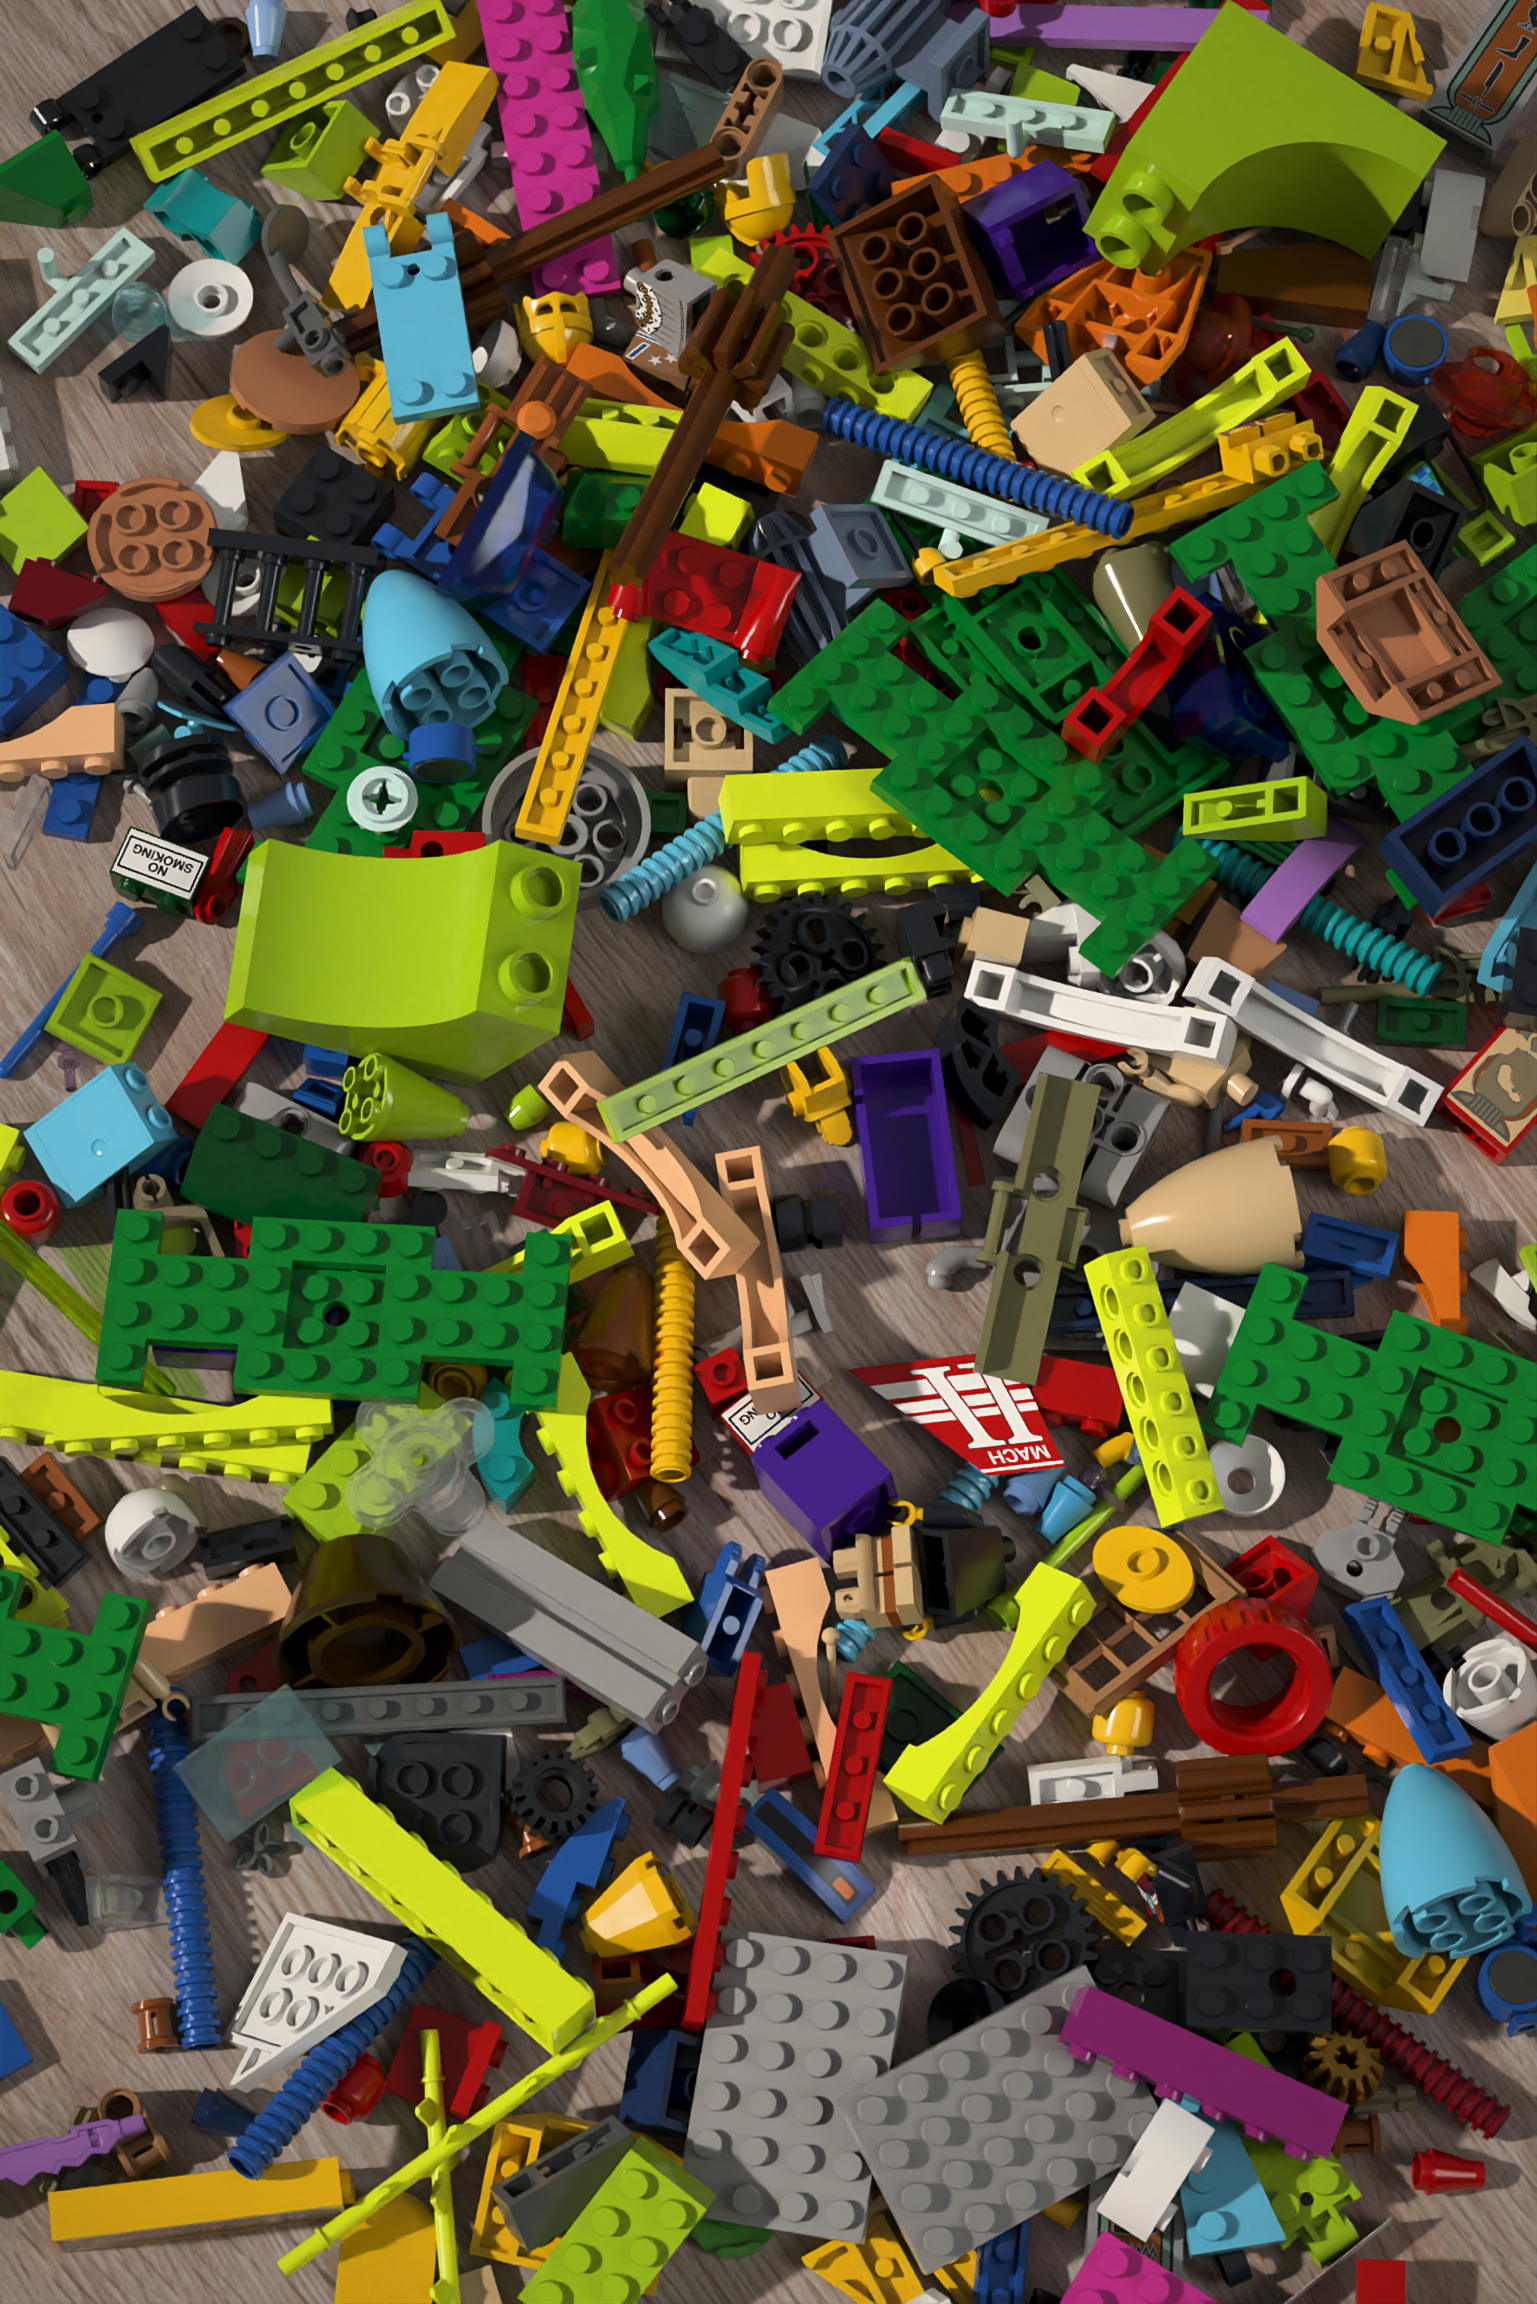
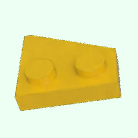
M1373 1L1370 2L1365 13L1352 79L1360 84L1426 103L1434 89L1432 83L1427 84L1422 68L1425 59L1421 46L1415 39L1416 29L1410 12Z
M883 2213L868 2221L864 2245L832 2240L801 2257L807 2268L858 2304H904L925 2292Z

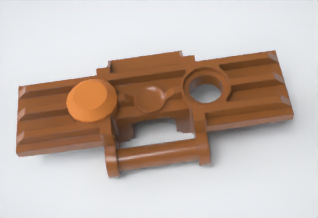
M541 354L507 411L494 403H489L485 409L488 415L459 463L453 462L449 470L464 480V483L433 533L480 562L487 564L522 504L525 503L529 510L538 513L544 503L542 496L557 472L562 473L569 462L567 455L557 449V446L592 390L593 385ZM504 424L512 429L514 434L490 474L486 476L475 468L501 425ZM484 488L497 489L504 495L503 503L496 508L485 507L480 502L479 491Z

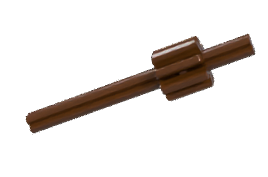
M712 141L484 251L470 228H464L454 233V245L468 332L507 314L508 304L501 285L729 177V172L717 146ZM426 246L414 253L432 250V246ZM418 268L409 270L408 273L410 275H416L419 273L420 269ZM375 303L333 322L335 327L346 338L344 343L352 356L381 343Z
M771 243L766 245L740 298L728 287L716 290L711 302L705 306L678 360L680 373L692 376L688 388L693 394L606 567L607 571L615 574L612 581L622 587H626L628 583L637 588L643 585L733 401L737 402L743 410L747 411L758 407L762 397L768 393L795 338V328L791 323L781 322L786 310L780 304L801 264L799 259L793 257L796 250L788 244L782 243L780 248Z
M1265 1753L1180 1760L1175 1765L1177 1792L949 1813L942 1825L924 1816L898 1818L901 1860L1182 1834V1838L1191 1844L1196 1863L1275 1856L1278 1851L1276 1825L1369 1816L1367 1783L1365 1774L1272 1782L1269 1758Z

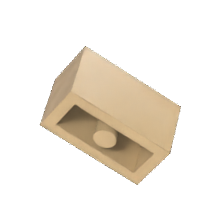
M977 907L972 917L965 916L963 924L959 926L955 942L957 945L956 950L962 951L959 963L972 966L975 959L1017 968L1021 961L1030 919Z

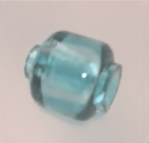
M144 281L131 282L123 286L115 294L112 303V324L117 333L125 340L137 344L160 325L166 324L167 301L163 293L153 284Z

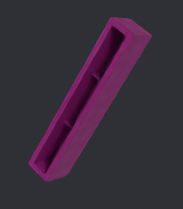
M1092 1986L1078 1989L1057 2042L1069 2047L1067 2052L1069 2056L1081 2062L1094 2065L1097 2059L1113 2067L1110 2074L1134 2085L1138 2084L1139 2079L1156 2087L1154 2091L1156 2096L1164 2100L1168 2098L1178 2105L1184 2099L1199 2106L1197 2114L1201 2117L1222 2125L1226 2119L1242 2126L1240 2134L1262 2144H1267L1268 2140L1271 2139L1285 2146L1283 2151L1285 2155L1306 2164H1310L1312 2159H1328L1349 2107L1347 2103Z

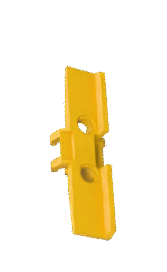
M447 61L413 114L399 141L389 138L383 146L377 139L369 137L364 150L380 164L372 179H366L363 185L354 177L349 176L343 186L344 191L357 202L364 205V208L349 234L321 298V301L328 309L352 314L375 303L369 261L363 237V227L377 225L380 218L385 215L383 223L388 234L391 258L413 253L425 230V227L414 217L417 210L415 203L434 167H437L446 177H453L500 87L496 74L491 68Z

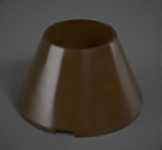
M374 1534L345 1535L323 1543L306 1559L273 1648L274 1671L277 1679L287 1691L437 1683L452 1669L451 1660L456 1651H460L459 1630L453 1617L398 1544L386 1537Z

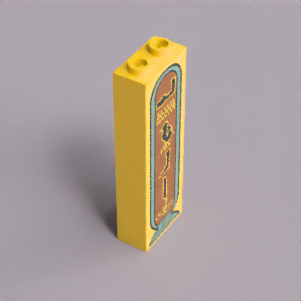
M338 2156L273 2164L269 2169H263L264 2176L258 2181L248 2179L235 2169L49 2192L52 2242L62 2253L331 2220L347 2210L348 2204L356 2202L354 2179L350 2168L343 2169Z

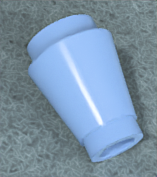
M250 0V6L245 10L253 59L262 63L275 62L278 60V52L287 16V11L283 9V1Z

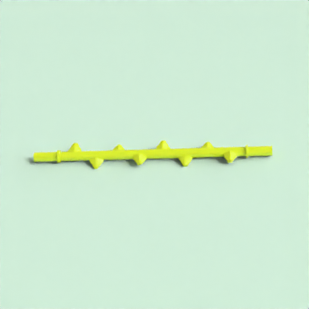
M667 1972L629 2001L626 1998L624 2000L625 2004L610 2015L598 2017L590 2030L463 2124L451 2126L444 2138L324 2227L314 2229L315 2233L276 2261L283 2273L289 2277L325 2249H332L331 2245L418 2180L431 2177L435 2173L437 2166L565 2071L577 2069L584 2057L634 2020H641L640 2016L675 1991L678 1986Z
M438 2029L420 2031L423 2078L420 2079V2083L424 2085L425 2099L415 2107V2114L427 2126L429 2148L447 2134L443 2083L446 2082V2078L442 2076ZM457 2153L437 2166L435 2173L431 2176L432 2194L430 2201L434 2207L440 2280L430 2289L429 2294L437 2304H461L457 2262L459 2247L455 2238L450 2172L460 2163V2157Z

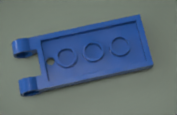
M422 472L409 491L420 503L436 511L414 541L397 528L384 523L372 538L371 543L376 548H379L385 556L393 561L401 562L543 658L590 596L593 583L510 528L505 532L487 564L480 562L447 541L442 543L436 541L438 535L433 532L457 493L445 486L434 476Z

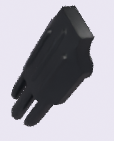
M1395 895L1390 901L1379 905L1370 923L1373 930L1379 927L1383 930L1384 936L1391 934L1395 936V942L1399 943L1404 940L1413 920L1411 910L1408 911L1399 896ZM1355 955L1351 965L1353 970H1356L1360 964L1357 955ZM1366 962L1357 976L1358 982L1364 981L1371 969V963ZM1379 968L1377 971H1373L1371 979H1377L1383 970Z

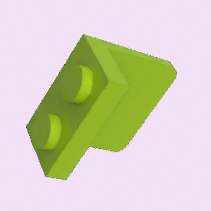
M477 379L481 409L451 414L449 424L424 446L422 459L462 484L464 480L453 474L449 469L453 462L459 463L488 415L485 409L489 403H494L507 411L512 403L511 400ZM504 424L501 425L475 468L477 471L486 476L490 474L514 434L512 429ZM484 488L479 491V494L492 501L500 492L494 488Z

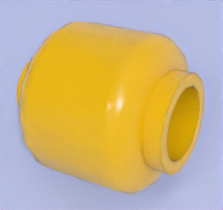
M570 1121L556 1122L550 1128L548 1138H543L540 1144L541 1160L548 1158L569 1166L567 1174L581 1179L584 1178L585 1173L597 1175L602 1166H606L609 1161V1147Z
M1350 1126L1343 1129L1329 1141L1330 1176L1333 1184L1339 1189L1351 1195H1365L1376 1190L1379 1184L1385 1180L1388 1174L1385 1149L1382 1138L1376 1132L1360 1126Z
M1133 1689L1102 1715L1094 1716L1092 1735L1098 1742L1107 1744L1106 1753L1134 1756L1135 1747H1145L1151 1743L1156 1709L1155 1704L1145 1698L1146 1691Z

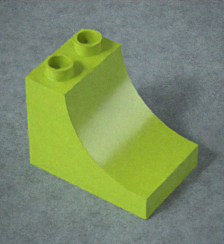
M1227 0L1126 146L1082 231L1095 239L1098 251L1112 264L1124 269L1139 267L1152 277H1155L1164 265L1179 252L1195 242L1220 232L1252 226H1276L1314 233L1346 246L1371 261L1448 141L1238 4Z
M269 838L249 853L223 1021L361 1059L372 1053L385 1054L420 1075L472 1088L560 1034L583 863L501 839L485 847L454 855L428 858H376L321 851Z

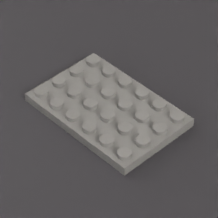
M722 1928L720 1944L725 1945L720 1973L715 1972L712 1987L713 1991H717L716 2006L713 2019H707L683 2157V2168L717 2194V2197L700 2219L864 2245L875 2178L835 2100L893 2069L911 1957L904 1954Z
M1086 1965L1076 1967L835 2100L923 2274L928 2275L1124 2165L1159 2108L1144 2081L1139 2079L1137 2085L1122 2081L1110 2074L1112 2066L1097 2059L1094 2065L1081 2062L1067 2054L1068 2046L1057 2042L1078 1989L1086 1986L1098 1989Z

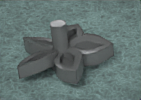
M266 1821L257 1827L254 1838L244 1833L233 1834L237 1846L245 1851L238 1858L236 1870L248 1869L256 1863L258 1871L270 1878L273 1868L271 1858L281 1856L288 1847L277 1840L269 1841L270 1830Z

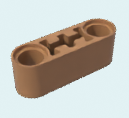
M760 57L749 63L711 136L710 142L713 141L721 154L729 150L738 152L731 157L722 155L723 162L729 172V177L724 180H737L747 173V163L755 158L784 100L783 70L781 65L772 58ZM764 81L773 83L768 87L757 86V84ZM752 107L754 108V116L751 115ZM741 122L743 123V131H741Z

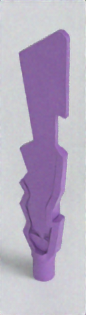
M140 2112L120 2120L103 2119L69 2127L71 2133L61 2137H41L1 2148L0 2181L8 2178L24 2187L40 2172L59 2175L63 2167H81L91 2155L109 2154L120 2140L147 2131L143 2115Z

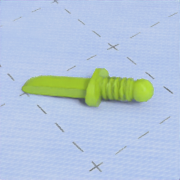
M1520 323L1506 324L1505 335L1516 359L1510 367L1514 375L1523 376L1529 393L1532 397L1537 398V354H1532Z

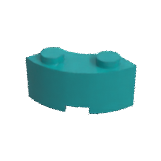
M184 169L166 178L143 205L161 225L181 241L188 235L202 248L203 255L211 259L228 261L232 265H237L261 237L263 223L258 219L259 213L257 209L244 199L232 197L217 190L212 186L209 178L196 169Z
M494 1376L482 1393L475 1411L472 1429L473 1446L477 1470L482 1484L493 1502L507 1515L536 1482L535 1466L525 1456L521 1446L522 1434L530 1422L531 1416L530 1414L527 1415L525 1411L510 1409L511 1389Z

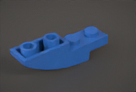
M614 1798L597 1810L578 1831L574 1832L548 1866L527 1909V1922L541 1927L535 1945L539 1949L541 1947L548 1948L557 1957L560 1965L568 1944L567 1941L561 1940L567 1922L575 1924L583 1902V1897L577 1896L578 1890L596 1896L600 1884L608 1886L613 1875L617 1860L611 1858L610 1854L615 1840L624 1842L632 1819L631 1815L625 1814L627 1809L626 1799Z

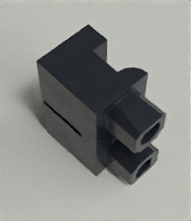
M941 896L898 908L894 936L901 957L910 956L927 995L926 1000L952 993L951 980L955 977L953 964L957 945L951 938L942 937L946 911Z

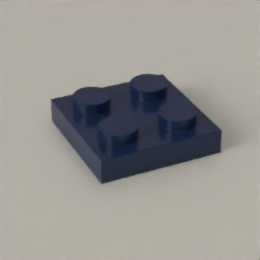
M849 123L806 186V189L836 228L889 199L891 183L901 179L861 124Z

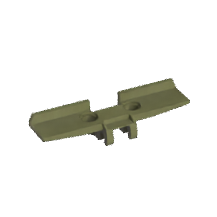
M1039 1071L1014 1184L993 1181L991 1191L995 1192L984 1245L982 1251H977L975 1259L976 1262L995 1266V1271L973 1367L974 1373L1031 1386L1036 1385L1060 1271L1062 1269L1065 1270V1273H1078L1080 1260L1077 1256L1083 1228L1088 1226L1091 1212L1088 1208L1076 1205L1075 1203L1099 1099L1100 1085ZM1043 1173L1054 1175L1059 1183V1191L1055 1196L1043 1198L1035 1192L1033 1181L1038 1175ZM1013 1197L1028 1200L1016 1255H1011L1008 1251L1001 1250ZM1023 1263L1038 1267L1040 1271L1038 1282L1032 1286L1019 1284L1014 1277L1016 1265Z
M1508 1529L1501 1548L1469 1537L1445 1553L1443 1544L1439 1539H1436L1426 1546L1430 1565L1435 1572L1389 1602L1427 1664L1431 1661L1427 1649L1437 1643L1445 1651H1448L1476 1633L1477 1629L1486 1624L1487 1616L1446 1586L1448 1578L1457 1568L1461 1567L1507 1603H1511L1523 1594H1526L1529 1598L1537 1594V1532L1526 1529L1522 1536ZM1518 1545L1527 1546L1533 1551V1554L1529 1556L1524 1548L1513 1547ZM1442 1593L1452 1594L1455 1596L1456 1602L1447 1610H1439L1432 1604L1433 1599L1437 1595ZM1350 1630L1336 1639V1643L1361 1674L1381 1685Z

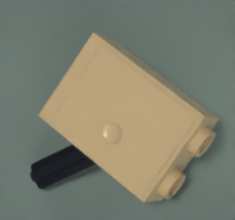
M1055 320L1043 325L1052 384L1009 425L1017 435L1021 447L1030 454L1038 468L1046 472L1048 477L1050 475L1058 476L1061 482L1063 479L1069 480L1072 470L1107 448L1111 450L1131 441L1156 418V415L1109 347L1084 353L1074 362L1067 323L1064 320Z

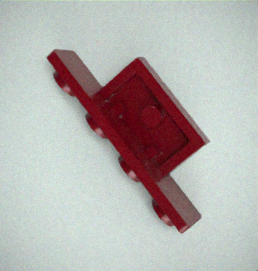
M501 1142L499 1149L487 1148L485 1158L525 1172L511 1215L554 1230L567 1218L607 1200L611 1204L613 1203L650 1217H656L660 1214L661 1207L651 1204L653 1196L632 1188H627L625 1194L609 1189L611 1181L590 1173H585L583 1179L567 1174L568 1165L548 1158H543L541 1164L525 1159L526 1150Z

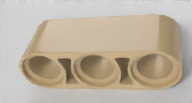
M1528 133L1522 137L1482 205L1479 223L1482 232L1486 236L1525 238L1533 232L1537 225V133Z

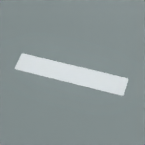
M1392 2217L1284 2304L1293 2303L1386 2228L1390 2224Z

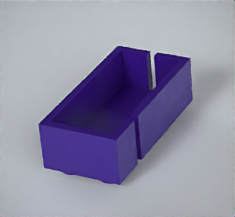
M939 1048L850 1058L849 1080L853 1088L851 1098L853 1113H855V1129L870 1245L911 1240L912 1231H919V1239L960 1235L962 1213Z

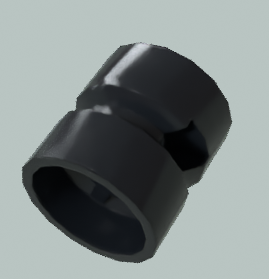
M836 1189L813 1191L808 1199H802L798 1193L773 1196L780 1254L805 1251L807 1245L811 1243L818 1250L843 1247L841 1214Z

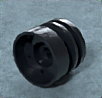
M205 733L176 738L153 749L138 763L137 772L140 781L145 785V795L151 802H154L151 812L161 838L177 844L207 840L222 834L225 827L232 828L236 826L247 815L248 804L240 782L235 776H231L234 765L228 757L226 743L220 736Z

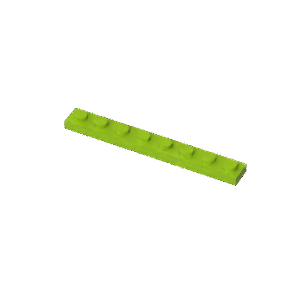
M910 956L905 957L596 1102V1105L613 1144H618L927 998V995Z

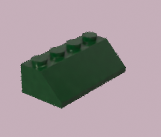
M215 1101L196 1141L179 1192V1198L252 1228L253 1216L366 1223L382 1190L383 1171Z

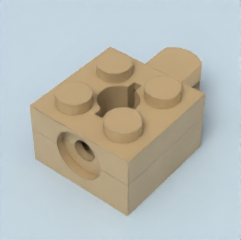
M665 688V790H687L688 814L694 823L699 821L705 822L706 816L715 814L716 809L719 808L718 797L725 775L753 774V733L716 710L691 689Z

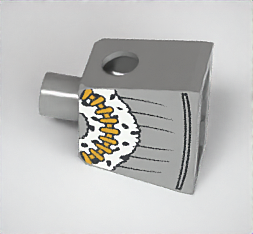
M670 259L662 260L647 272L640 267H634L628 272L623 283L624 288L636 296V322L638 326L679 360L705 306L711 302L717 290V283Z

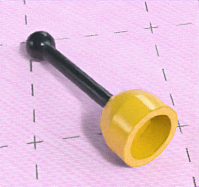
M878 505L880 510L887 511L915 552L911 568L922 586L934 584L933 567L948 563L946 558L935 548H922L898 512Z

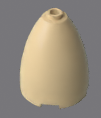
M1267 1136L1212 1152L1162 1178L1125 1209V1219L1118 1220L1122 1245L1136 1247L1146 1244L1151 1261L1182 1270L1208 1274H1261L1264 1264L1269 1262L1289 1270L1304 1268L1305 1258L1303 1250L1295 1252L1294 1245L1296 1241H1300L1302 1228L1290 1166L1286 1164V1161H1279L1277 1157L1278 1151L1283 1150L1280 1136Z

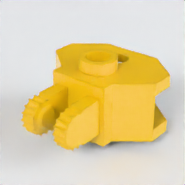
M824 1046L811 1052L813 1065L818 1076L808 1081L795 1061L779 1067L781 1080L787 1091L784 1093L793 1115L795 1117L801 1115L803 1121H814L818 1132L822 1134L821 1138L828 1145L833 1144V1146L838 1145L841 1147V1145L846 1146L847 1142L850 1143L849 1140L853 1138L851 1137L853 1132L851 1131L852 1127H849L850 1121L843 1107L852 1104L848 1093L853 1088L843 1067L839 1066V1063L828 1047Z

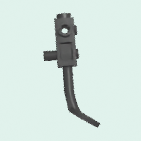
M281 204L268 214L261 233L263 251L271 271L290 304L281 312L289 327L273 340V343L282 353H285L298 342L313 368L326 378L336 377L346 370L347 361L352 355L344 343L346 338L335 327L329 317L330 311L327 306L307 290L303 293L292 275L289 264L297 261L305 251L309 239V224L305 213L299 207Z

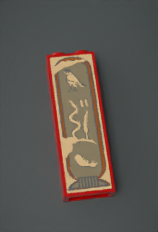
M1503 1027L1496 1031L1447 1086L1433 1108L1436 1114L1498 1167L1537 1124V1033Z

